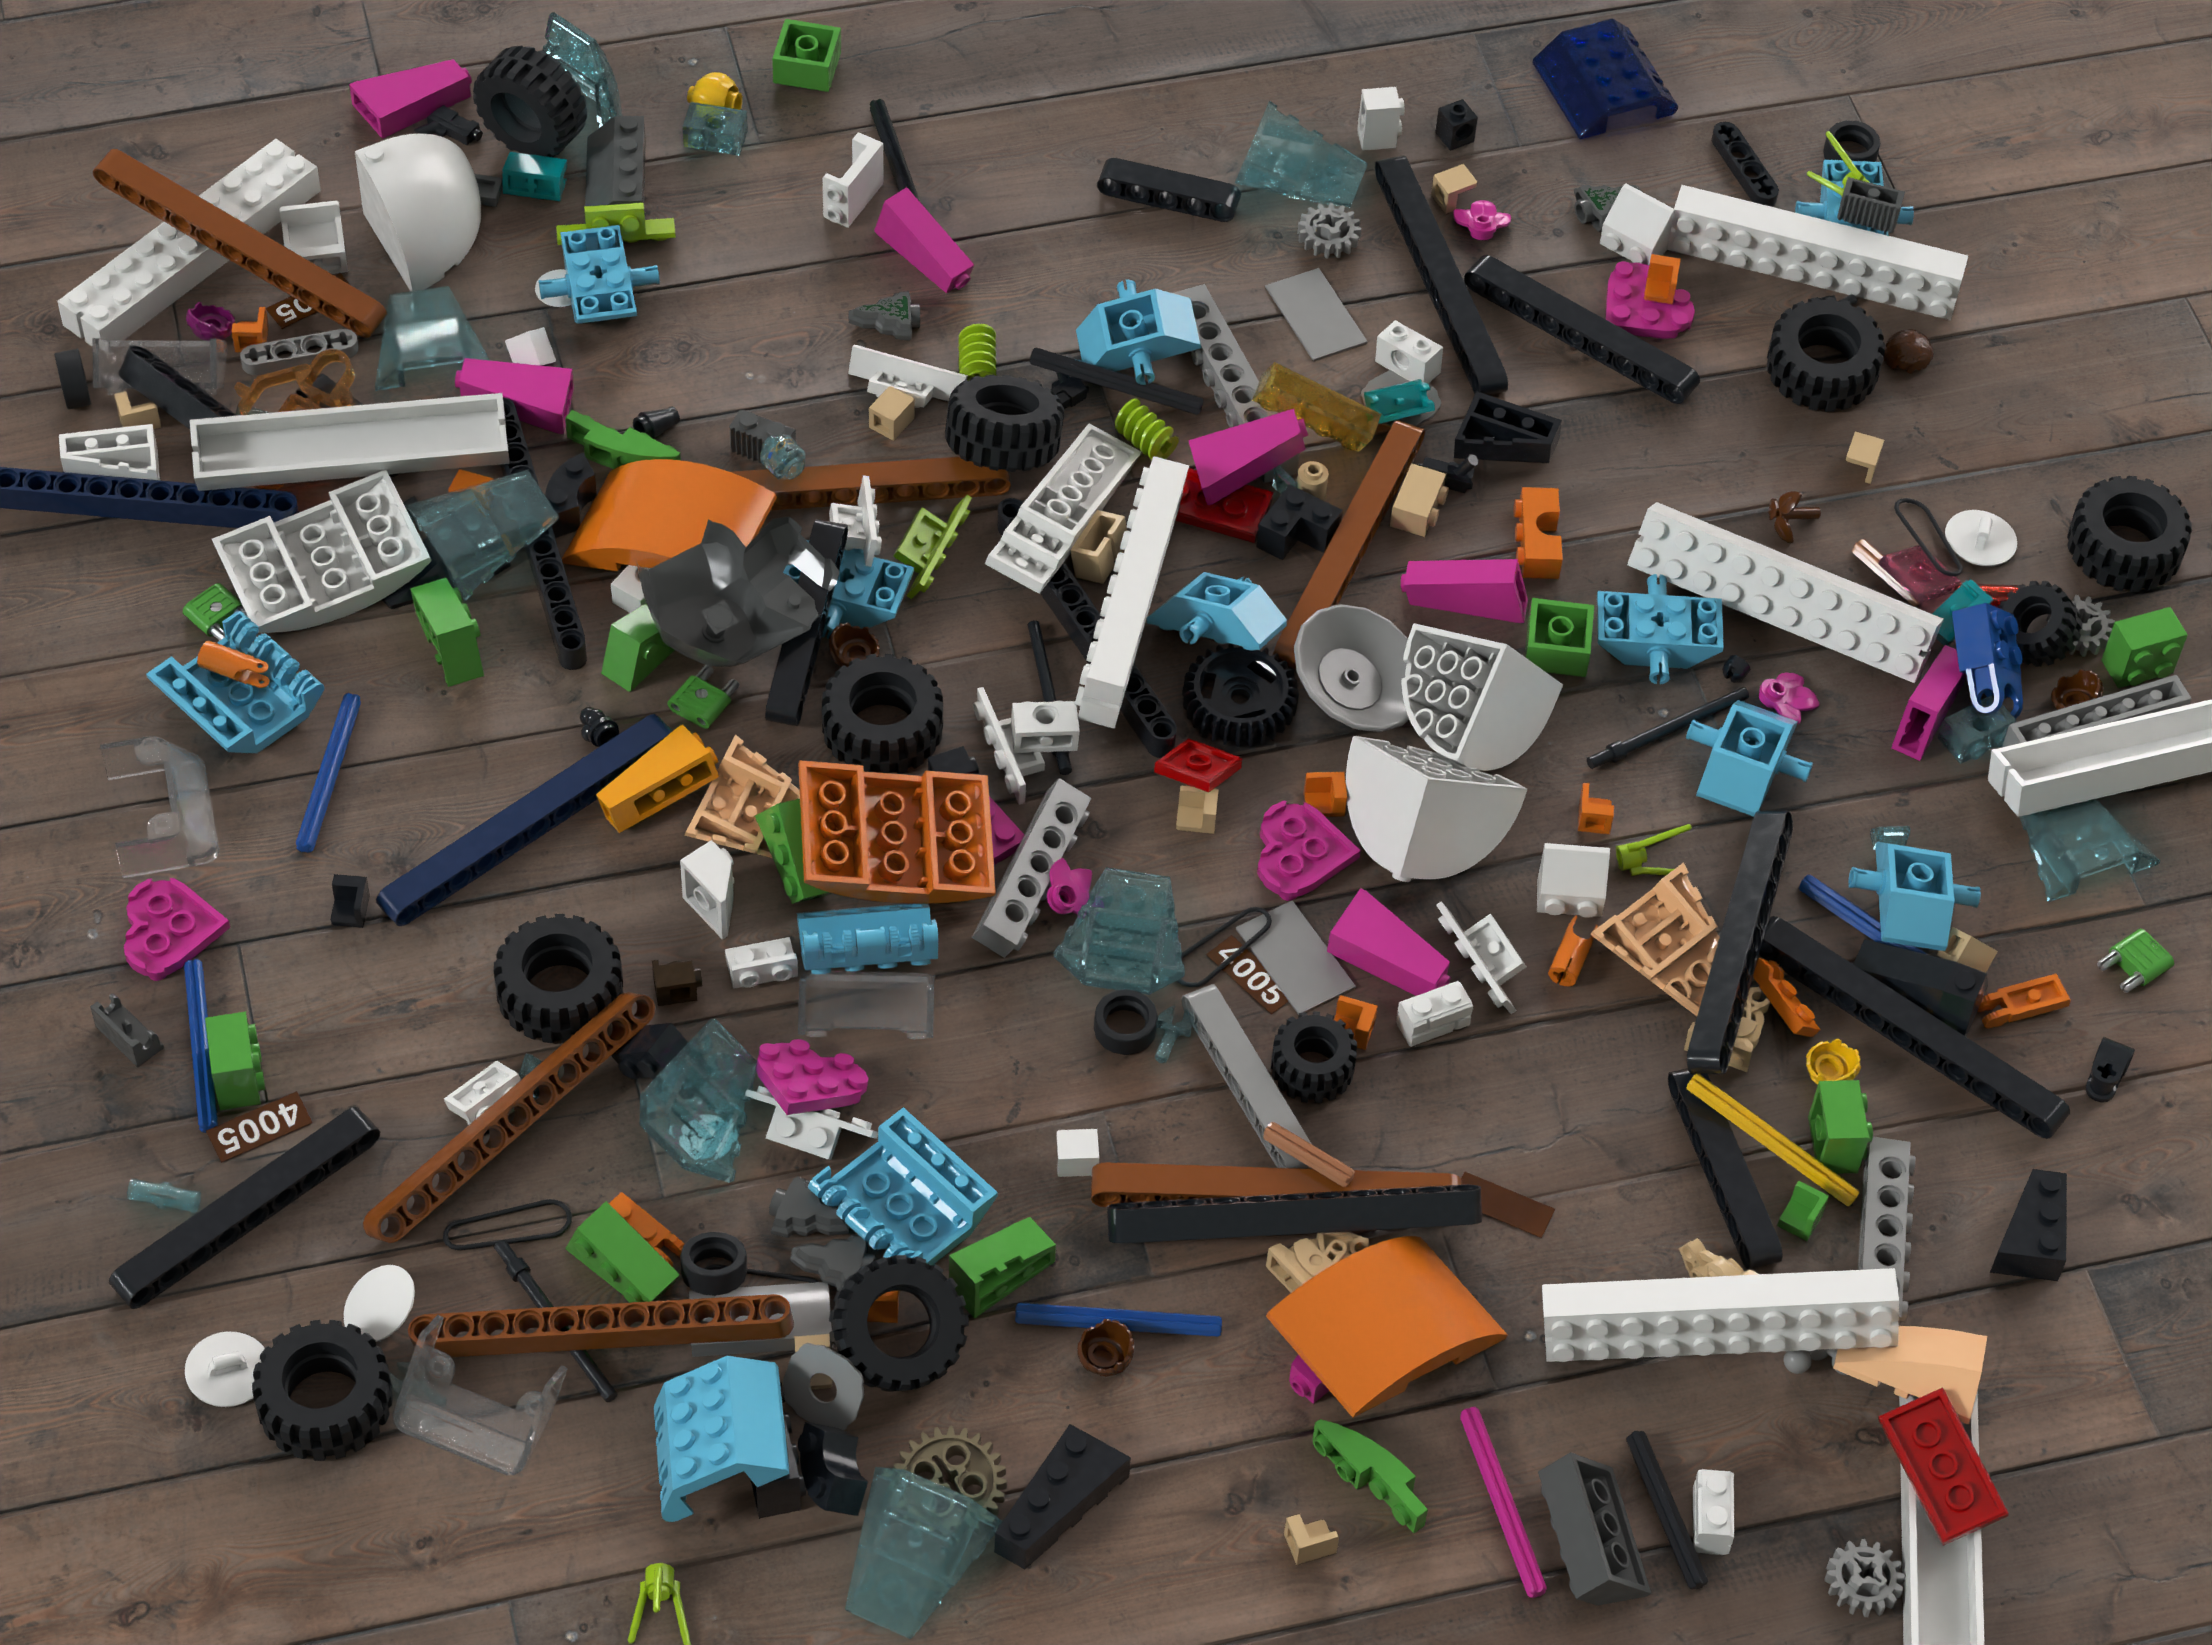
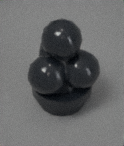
M586 707L581 711L580 720L584 724L581 735L585 741L600 747L620 734L617 723L611 717L605 716L600 709Z

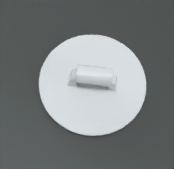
M1967 510L1960 512L1948 521L1945 528V537L1955 554L1975 565H2001L2010 560L2017 549V537L2011 526L2002 518L1986 511Z
M396 1265L380 1266L366 1273L352 1288L344 1307L345 1327L348 1324H353L361 1329L362 1335L369 1333L376 1342L389 1337L397 1331L407 1319L414 1302L415 1287L410 1274Z
M220 1332L206 1337L191 1350L185 1363V1379L189 1389L201 1401L213 1406L233 1407L249 1402L254 1398L252 1393L253 1371L255 1365L258 1362L261 1363L260 1354L264 1350L263 1345L255 1338L240 1332Z

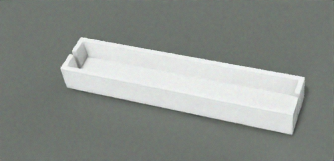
M274 139L200 194L199 197L265 234L281 222L280 207L305 204L317 195L321 189L317 166L299 154L295 156L294 150L278 139ZM163 222L57 301L62 324L81 339L85 337L86 343L105 355L227 263L229 259Z
M1681 185L1674 207L1675 213L1667 250L1847 295L1853 294L1855 297L1951 320L1968 255Z
M502 393L190 420L194 480L198 491L364 477L383 470H387L388 474L509 464Z
M1153 456L1150 468H1143L1139 485H1143L1144 489L1137 488L1133 506L1138 507V509H1131L1126 528H1130L1131 532L1124 531L1120 549L1125 550V552L1117 554L1113 571L1118 572V575H1111L1107 594H1111V597L1106 596L1102 604L1100 616L1105 617V619L1100 618L1097 621L1093 638L1098 639V642H1091L1086 659L1091 664L1086 663L1081 674L1079 684L1085 685V687L1079 686L1075 705L1080 706L1078 719L1115 729L1179 510L1189 465Z
M1658 502L1647 509L1639 531V535L1642 536L1636 540L1627 564L1647 574H1657V578H1659L1660 574L1664 575L1667 578V582L1703 597L1722 599V604L1912 683H1915L1922 675L1931 652L1930 648L1933 646L1943 622V618Z
M2212 699L1993 749L1991 751L1988 781L2001 797L2005 796L2004 801L2017 817L2212 772Z
M1895 1268L1542 1285L1546 1362L1898 1346L1899 1295Z
M1910 1394L1905 1399L1899 1396V1405H1905L1918 1399V1397ZM1976 1394L1969 1425L1961 1423L1979 1455L1978 1396ZM1900 1463L1902 1573L1905 1574L1902 1584L1903 1645H1984L1981 1529L1943 1546Z

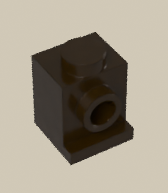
M659 960L652 961L653 981L658 1006L697 1001V987L703 986L700 967L694 968L692 960L684 962L673 961L664 965H659Z

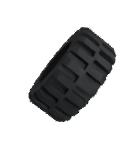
M512 46L501 51L477 76L473 87L474 104L477 105L476 111L479 117L483 118V124L487 130L490 129L498 141L505 143L506 148L519 153L554 158L584 128L587 119L586 99L584 95H581V87L578 82H574L572 79L573 75L568 69L562 68L558 60L551 59L544 51H535V48L530 46Z
M1816 297L1808 299L1807 303L1803 301L1793 305L1792 309H1786L1774 325L1767 354V371L1771 375L1770 379L1775 387L1780 386L1779 392L1784 397H1791L1793 399L1792 402L1800 407L1802 404L1809 406L1808 410L1817 411V409H1825V412H1834L1836 408L1841 410L1851 408L1852 403L1857 405L1865 400L1866 396L1870 395L1874 390L1876 382H1878L1885 354L1882 330L1879 327L1877 328L1878 323L1871 315L1867 317L1864 309L1859 306L1857 308L1851 306L1849 301H1835L1834 297H1826L1825 300H1819ZM1813 345H1826L1838 349L1849 360L1838 364H1826L1812 359L1802 349Z
M986 375L982 378L979 376L972 377L970 381L965 380L961 382L950 394L945 439L956 455L959 454L961 459L966 462L971 461L979 467H990V470L996 471L1003 469L1007 472H1015L1021 469L1022 471H1028L1033 467L1040 468L1049 463L1059 452L1064 407L1052 390L1043 388L1042 384L1038 382H1029L1026 378H1013L1011 375Z
M2121 476L2109 478L2108 482L2104 479L2095 483L2079 499L2068 530L2067 538L2069 541L2067 545L2069 552L2073 555L2072 559L2078 567H2083L2082 572L2088 578L2094 577L2097 579L2096 582L2104 587L2105 585L2112 586L2113 590L2116 591L2129 589L2130 592H2140L2142 588L2148 591L2157 588L2158 584L2163 585L2167 583L2178 572L2191 539L2192 523L2189 520L2190 516L2185 506L2181 507V500L2176 495L2172 496L2169 494L2170 491L2165 486L2161 485L2159 487L2153 484V480L2147 478L2145 481L2139 480L2137 476H2127L2124 479H2121ZM2128 526L2145 534L2150 541H2128L2114 534L2108 527Z
M876 654L867 655L864 660L857 658L850 661L849 667L842 666L835 672V677H831L828 680L826 691L822 695V733L824 734L827 748L832 750V755L838 761L845 760V764L863 765L865 772H897V774H903L908 772V768L911 766L915 769L922 765L924 758L928 759V757H931L935 752L936 746L940 744L943 730V695L934 676L931 674L927 675V669L920 664L913 665L911 659L903 656L901 659L894 658V654H885V657H876ZM874 705L895 706L909 714L902 721L891 725L870 724L861 720L856 715L863 709Z
M555 914L553 918H546V915L537 917L536 922L530 924L527 921L518 926L519 932L512 931L505 938V944L499 947L493 970L497 1002L500 1005L503 1017L509 1020L510 1026L519 1032L524 1030V1036L533 1040L540 1037L542 1042L553 1043L554 1040H562V1043H564L623 993L622 964L619 949L614 945L613 938L608 932H601V926L593 921L587 924L583 917L573 915V918H566L565 914ZM557 965L576 967L588 975L580 985L562 992L544 991L530 983L537 973Z
M906 1255L884 1257L859 1268L856 1273L846 1279L843 1288L837 1292L833 1300L835 1307L834 1310L830 1311L829 1322H832L833 1331L829 1332L830 1340L835 1342L838 1350L836 1352L848 1358L856 1369L862 1373L864 1378L863 1384L871 1388H881V1391L903 1392L921 1388L944 1376L947 1373V1369L955 1365L960 1355L958 1352L961 1347L965 1346L967 1336L964 1335V1329L966 1326H969L968 1315H964L962 1307L966 1305L963 1295L958 1296L955 1290L958 1286L952 1277L947 1279L942 1274L944 1270L938 1265H929L926 1263V1259L920 1257L909 1258ZM886 1292H909L922 1302L928 1313V1338L925 1344L912 1355L906 1357L887 1355L876 1347L869 1335L867 1325L869 1309L874 1301Z
M331 1319L329 1324H321V1320H312L308 1326L301 1327L298 1324L291 1327L290 1333L285 1336L283 1333H280L272 1340V1348L269 1346L264 1348L260 1354L261 1363L258 1362L253 1371L252 1393L264 1433L269 1440L276 1441V1446L284 1452H289L292 1449L294 1457L306 1459L307 1455L313 1456L314 1461H326V1456L332 1455L339 1459L346 1457V1451L353 1449L354 1452H357L364 1448V1441L367 1438L374 1440L380 1433L379 1425L383 1426L386 1424L390 1415L389 1408L393 1402L392 1384L385 1354L381 1347L376 1346V1340L369 1333L362 1335L361 1329L353 1324L343 1327L342 1322L339 1320ZM338 1372L356 1382L346 1398L330 1407L307 1408L290 1399L295 1387L302 1380L316 1373Z

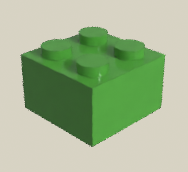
M785 19L772 58L773 83L829 92L841 55V28Z
M1532 598L1527 625L1525 658L1548 673L1586 677L1591 655L1594 605Z
M2171 607L2114 622L2101 661L2118 688L2128 685L2136 686L2143 681L2157 677L2165 678L2174 673L2188 634Z
M246 1011L206 1017L205 1023L211 1073L220 1111L261 1104L259 1091L266 1089L263 1070L261 1069L262 1057L256 1025L248 1023Z
M1859 1080L1819 1081L1808 1115L1815 1159L1836 1174L1858 1173L1862 1160H1866L1867 1143L1872 1142L1873 1139L1872 1123L1867 1122L1865 1116L1868 1109L1866 1093H1861Z

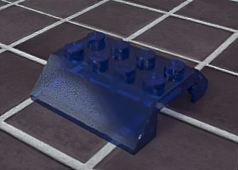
M1615 19L1563 31L1533 58V65L1580 140L1606 133L1609 116L1651 105L1657 107L1656 119L1673 115L1678 110V104L1671 96L1669 90L1663 86L1664 82L1644 51L1638 48L1639 43L1630 29Z

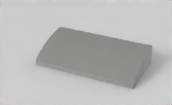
M815 1282L738 1287L727 1294L716 1296L702 1295L690 1290L689 1299L781 1295L788 1300L794 1320V1327L791 1333L779 1339L691 1343L692 1357L795 1350L794 1336L829 1334L832 1328L831 1322H829L830 1300L828 1283ZM774 1314L769 1319H779L783 1314ZM739 1316L734 1321H744L748 1316ZM704 1318L700 1323H709L713 1318Z

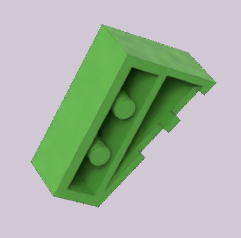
M447 578L410 588L416 615L428 642H432L438 654H435L438 665L442 664L447 686L450 687L484 676L476 640L477 637L481 636L476 619H471L468 605L462 603L458 588H452Z
M647 603L612 623L601 674L629 692L674 651L673 648L663 642L653 622Z
M800 799L776 804L755 815L783 881L784 890L792 904L832 894L804 883Z
M607 1201L576 1229L565 1248L624 1295L629 1303L657 1301L675 1283L680 1275Z
M1028 1217L950 1254L949 1278L952 1277L958 1285L955 1290L958 1296L963 1295L966 1305H964L965 1309L976 1318L1055 1262L1056 1244L1031 1217Z

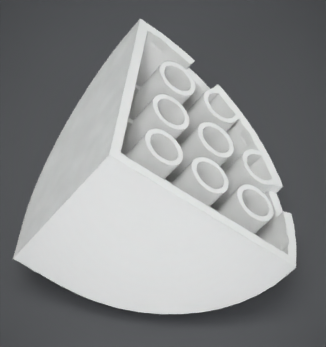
M432 134L401 135L356 150L355 157L364 216L412 295L427 289L445 277L444 273L454 264L458 266L471 249L479 231L481 222L479 187L466 155L452 141Z
M1415 623L1407 640L1403 661L1407 663L1405 678L1401 679L1403 701L1409 720L1416 733L1434 751L1457 764L1488 771L1502 768L1512 763L1530 748L1542 732L1563 687L1562 683L1507 644Z
M1353 736L1346 768L1347 806L1355 834L1366 853L1379 865L1392 872L1393 878L1403 882H1410L1411 878L1440 879L1463 872L1485 858L1502 841L1516 820L1527 792V788L1498 774L1492 776L1480 772L1478 768H1468L1457 764L1439 753L1408 745L1407 749L1390 745L1389 741Z

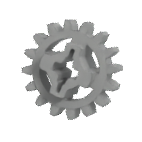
M1320 203L1317 210L1309 207L1307 214H1301L1300 222H1298L1299 243H1305V250L1314 249V256L1319 255L1321 252L1324 253L1326 259L1329 258L1330 254L1340 258L1342 251L1350 254L1351 247L1357 248L1358 240H1360L1361 236L1360 220L1354 219L1353 211L1345 213V206L1343 205L1336 209L1334 204L1330 203L1328 208H1324Z
M2075 595L2072 602L2080 612L2081 617L2079 619L2082 621V629L2078 630L2081 634L2080 640L2074 641L2075 648L2072 652L2069 651V654L2073 655L2075 650L2080 651L2082 657H2085L2087 651L2090 650L2091 653L2096 655L2099 648L2105 650L2115 620L2109 619L2110 610H2101L2103 603L2098 602L2094 605L2091 603V597L2088 596L2085 601H2081L2079 595ZM2048 614V616H2047V619H2046V622H2047V623L2049 622V620H2050V618H2051V614Z
M1861 1539L1859 1547H1855L1851 1541H1848L1844 1550L1839 1547L1835 1550L1833 1558H1830L1826 1569L1829 1571L1826 1573L1825 1582L1831 1584L1828 1594L1829 1596L1839 1595L1837 1606L1841 1607L1847 1603L1850 1605L1849 1613L1852 1615L1857 1609H1862L1864 1617H1868L1871 1609H1874L1880 1616L1883 1614L1885 1606L1892 1609L1896 1603V1598H1900L1903 1587L1901 1585L1905 1579V1574L1898 1572L1902 1563L1901 1561L1892 1562L1890 1560L1893 1553L1892 1550H1887L1884 1553L1879 1551V1542H1876L1873 1548L1867 1546L1865 1539Z

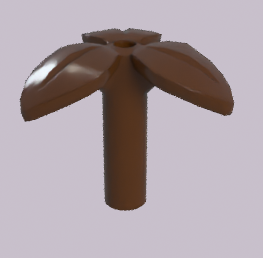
M1787 492L1780 496L1779 502L1777 499L1772 498L1769 504V519L1777 518L1774 528L1779 537L1787 543L1794 542L1792 529L1788 523L1789 520L1819 519L1821 516L1819 507H1796L1802 497L1801 492Z

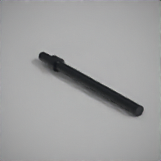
M1033 620L1027 626L1044 702H1054L1057 699L1040 623L1037 620ZM1071 751L1052 752L1057 758L1061 775H1069L1072 772L1069 758Z
M1742 687L1623 742L1617 740L1607 745L1605 750L1588 757L1587 764L1591 769H1594L1609 761L1615 763L1627 757V753L1689 726L1692 720L1700 721L1732 706L1738 700L1744 701L1748 699V690Z
M506 1240L496 1243L494 1249L507 1265V1273L514 1282L520 1283L536 1307H554L531 1276V1269L522 1257H517ZM565 1326L560 1331L565 1332L570 1330V1328ZM586 1350L569 1351L607 1403L613 1401L618 1395L588 1352Z

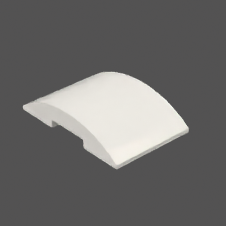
M387 470L330 491L328 493L331 500L273 523L271 516H268L212 539L248 618L259 627L258 633L301 630L349 616L392 594L413 579L431 562V558Z

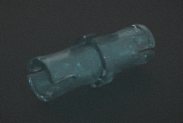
M132 1178L128 1186L127 1198L128 1200L156 1204L158 1209L165 1210L167 1207L196 1213L201 1201V1192L172 1187V1184L163 1181L161 1184ZM151 1192L157 1193V1194H161V1195L173 1196V1197H176L177 1199L170 1198V1197H165V1196L155 1195V1194H152Z

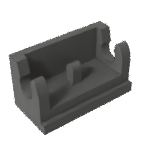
M112 993L109 996L111 1003L107 1008H104L98 1001L90 1006L95 1027L136 1067H139L161 1051L164 1045L159 1040L158 1035L154 1031L148 1030L121 1004V1000Z

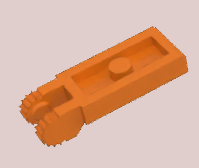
M1758 958L1753 978L1759 984L1760 989L1793 1034L1814 1037L1821 1030L1813 1020L1815 1015L1796 997L1797 991L1794 986L1787 980H1784V970L1782 967H1779L1777 962Z
M2052 974L2000 988L1997 992L1984 995L1977 1012L1992 1010L2000 1004L2002 1009L1989 1013L1982 1019L1983 1025L1989 1029L2002 1026L2007 1021L2010 1023L2069 1007L2071 999L2058 975Z
M621 1192L609 1204L673 1267L674 1265L670 1257L661 1248L666 1246L680 1257L685 1244Z

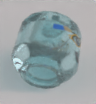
M780 434L765 440L762 445L760 461L777 479H794L804 470L806 453L790 435Z

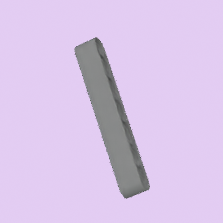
M1214 984L1183 995L1181 998L1182 1006L1187 1018L1276 1167L1310 1169L1311 1167L1264 1140L1263 1135L1266 1127L1271 1122H1275L1311 1144L1219 989Z

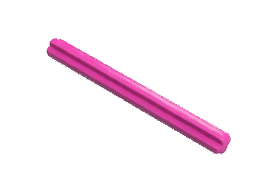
M1477 1407L1466 1408L1461 1411L1460 1419L1527 1596L1530 1598L1542 1596L1545 1594L1547 1586L1481 1413Z

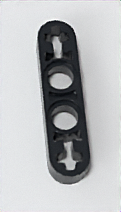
M1726 121L1717 123L1714 126L1711 140L1714 147L1750 200L1754 203L1773 207L1777 202L1779 193L1777 184L1738 127ZM1740 152L1746 157L1736 158L1731 153ZM1745 172H1755L1759 176L1751 178L1746 176Z

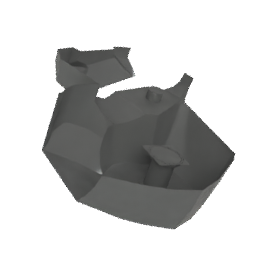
M790 517L772 519L747 547L731 529L708 519L700 544L650 569H644L637 563L642 591L653 622L663 642L688 658L707 666L732 667L744 664L810 630L812 623L819 617L815 608V600L789 575L783 573L787 565L793 564L814 582L829 591L837 584L840 572L831 559H825L801 535L802 527Z

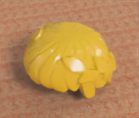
M1835 1039L1831 1043L1828 1041L1819 1042L1807 1053L1806 1067L1810 1078L1817 1085L1819 1081L1854 1080L1861 1070L1860 1056L1857 1049L1853 1050V1048L1842 1043L1840 1039Z

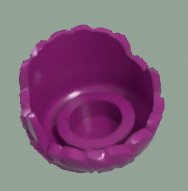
M198 302L195 308H188L186 322L198 338L208 342L225 340L232 334V324L235 323V317L230 313V310H225L223 307H216L215 305L202 306V302Z

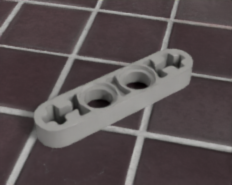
M338 329L254 344L245 347L241 351V365L247 374L260 375L348 359L357 354L358 340L357 335L352 330ZM311 346L322 347V350L316 353L307 351ZM282 351L292 353L288 358H279L277 356ZM257 358L258 361L252 362L251 359Z

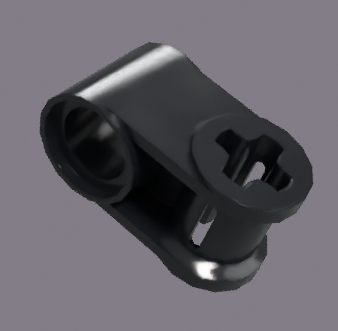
M2103 1037L2085 1087L2086 1093L2091 1099L2097 1102L2112 1100L2122 1077L2125 1076L2135 1049Z

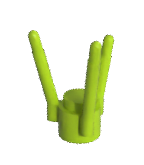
M1827 131V138L1851 172L1843 178V188L1812 171H1808L1807 176L1835 191L1842 197L1848 177L1865 182L1869 181L1856 168L1832 133Z
M1687 824L1639 842L1616 846V857L1621 871L1629 869L1631 876L1640 874L1668 875L1674 869L1642 867V863L1647 862L1645 847L1692 829V826Z
M655 1563L646 1568L645 1581L640 1582V1594L628 1636L630 1644L635 1642L647 1596L653 1600V1611L657 1613L660 1611L661 1601L669 1599L670 1595H672L683 1644L691 1645L680 1596V1582L674 1580V1568L671 1565Z

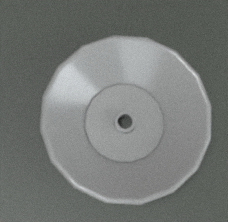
M1339 604L1317 610L1301 625L1294 645L1296 671L1309 697L1329 717L1353 729L1383 732L1401 727L1409 720L1403 701L1401 679L1405 678L1407 663L1403 661L1408 638L1390 620L1364 607Z

